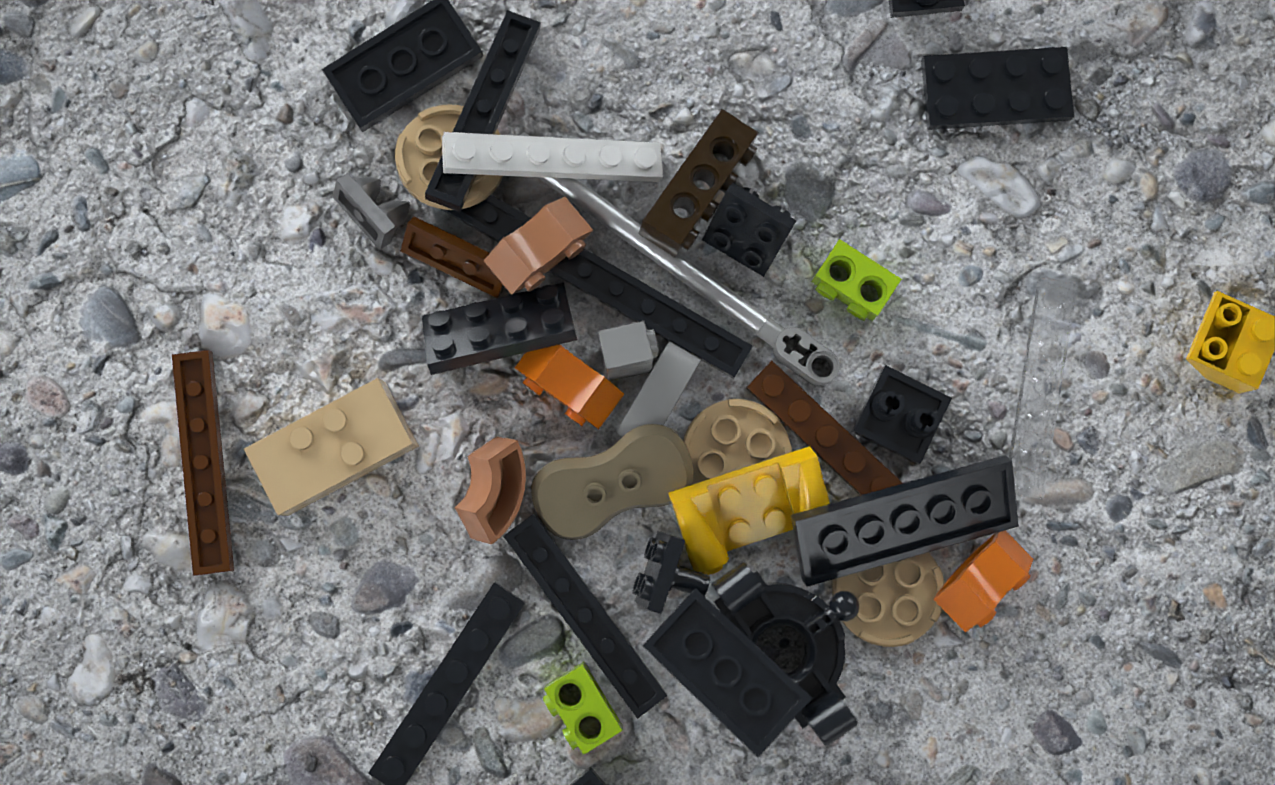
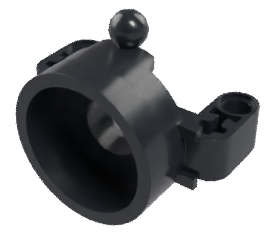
M741 562L711 584L719 595V598L714 601L715 605L753 643L757 644L759 636L766 629L775 625L790 626L801 635L805 648L803 660L794 671L787 675L813 698L795 718L802 729L810 725L817 737L827 748L859 725L843 701L846 696L837 685L845 661V633L840 621L846 622L854 619L860 609L859 601L853 593L849 591L837 592L833 595L828 605L817 595L795 585L779 582L765 583L758 571L753 573L745 562Z

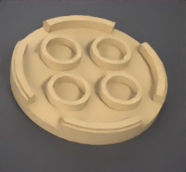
M439 105L421 111L405 127L403 132L399 134L396 142L395 162L402 184L412 196L434 208L452 210L426 200L425 192L442 156V136L444 132H453L464 106ZM498 129L496 130L495 135H501ZM477 175L462 209L474 206L489 197L498 187L503 176Z
M728 399L707 407L693 419L683 438L693 464L694 473L691 485L792 452L788 434L780 419L765 406L745 399Z
M928 552L833 579L832 597L840 591H849L857 597L860 604L858 615L850 621L843 622L854 635L874 645L898 647L915 642L916 639L924 635L937 622L943 609L933 599L945 582L940 566L937 565L934 558Z

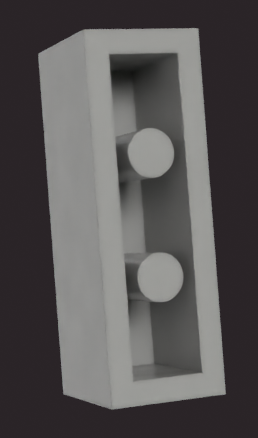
M644 321L598 331L609 381L652 371V363L657 362L658 346L654 330L646 331Z

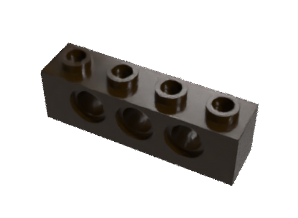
M721 109L643 219L638 234L674 258L682 247L688 251L700 234L696 230L700 221L703 219L708 222L717 210L719 203L715 200L721 191L726 193L731 183L735 184L739 176L734 173L740 164L746 167L758 150L753 144L759 132L724 109ZM713 154H723L727 157L728 161H719ZM694 181H703L710 189H700L694 184ZM674 209H685L690 214V217H679L674 212Z

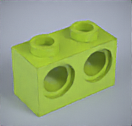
M839 239L811 282L817 285L815 290L823 297L831 301L837 298L848 306L846 310L854 317L865 321L866 318L873 321L880 314L902 279ZM835 265L843 267L847 272V280L843 282L835 281L830 275V267ZM864 285L874 287L878 293L877 301H866L861 295V287Z
M585 661L546 684L544 690L547 695L542 697L553 717L558 714L566 725L562 732L573 750L579 747L582 754L585 755L623 731V724ZM568 683L577 685L581 690V698L573 703L565 701L560 693L563 685ZM587 716H593L600 721L601 730L594 735L585 734L580 728V721Z

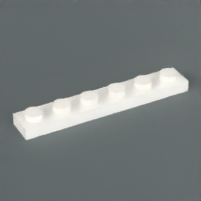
M444 132L442 136L443 173L659 182L663 177L661 145L655 142Z

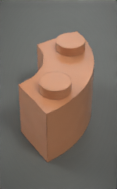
M563 197L545 205L527 223L504 237L485 258L484 262L511 295L523 288L530 292L545 280L544 274L566 256L569 259L577 256L586 247L583 240L593 229L569 200Z
M495 437L467 456L471 467V482L465 497L455 507V510L471 539L492 545L507 531L520 509L525 491L526 468L518 440Z

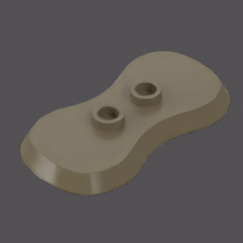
M658 424L642 425L626 433L612 447L602 453L590 457L562 458L546 464L533 479L531 485L532 502L539 519L554 536L567 540L583 539L598 532L612 518L627 510L643 507H661L671 504L668 492L692 484L693 464L684 442L671 428Z

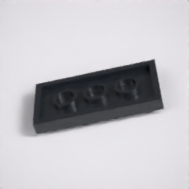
M431 0L322 68V71L360 130L364 132L479 60L484 55L450 1Z
M1067 47L923 56L921 60L927 130L1070 121L1074 117Z
M564 282L545 285L530 292L524 291L512 295L508 294L503 297L474 302L469 305L436 311L422 316L426 360L431 375L577 340Z
M696 588L642 645L757 758L766 751L813 699Z

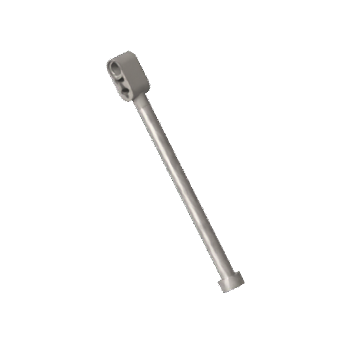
M522 133L520 136H529V135H527L526 133ZM537 177L771 345L775 358L811 385L824 386L838 375L840 362L832 351L799 328L790 327L785 329L681 253H678L674 258L639 235L641 227L639 223L578 179ZM791 339L796 340L798 343L795 348L800 353L797 351H792L790 354L784 351L786 344L782 340L785 342H789ZM808 349H810L813 353L804 361L803 365H801L799 361L804 357L803 355L808 351ZM823 359L829 364L830 373L827 377H819L812 371L813 360Z

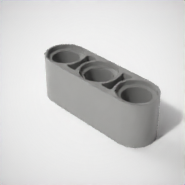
M669 341L616 433L623 437L638 426L648 424L664 425L702 359Z

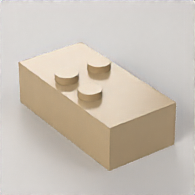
M376 378L244 448V451L277 515L289 516L419 447L386 382Z

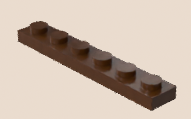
M204 350L172 354L193 576L234 571L213 352Z
M773 361L746 387L754 397L772 411L808 447L810 446L815 454L859 495L903 484Z

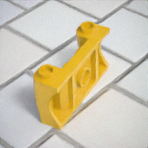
M810 446L668 492L682 538L686 540L684 545L691 566L695 572H702L705 575L715 574L722 570L723 565L729 561L727 551L793 530L792 514L830 504L818 456Z

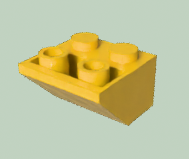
M1215 291L1186 360L1204 378L1232 391L1244 393L1257 390L1275 351V316L1224 293Z

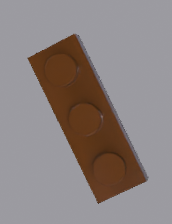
M415 216L407 223L400 252L495 298L501 295L505 286L484 262L485 258L490 254L489 252Z

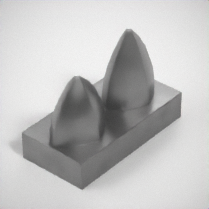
M346 173L336 180L333 199L376 247L381 250L391 243L394 232L405 221L409 212L410 202L389 201L376 205L374 201L380 193L381 180L373 177L353 179Z

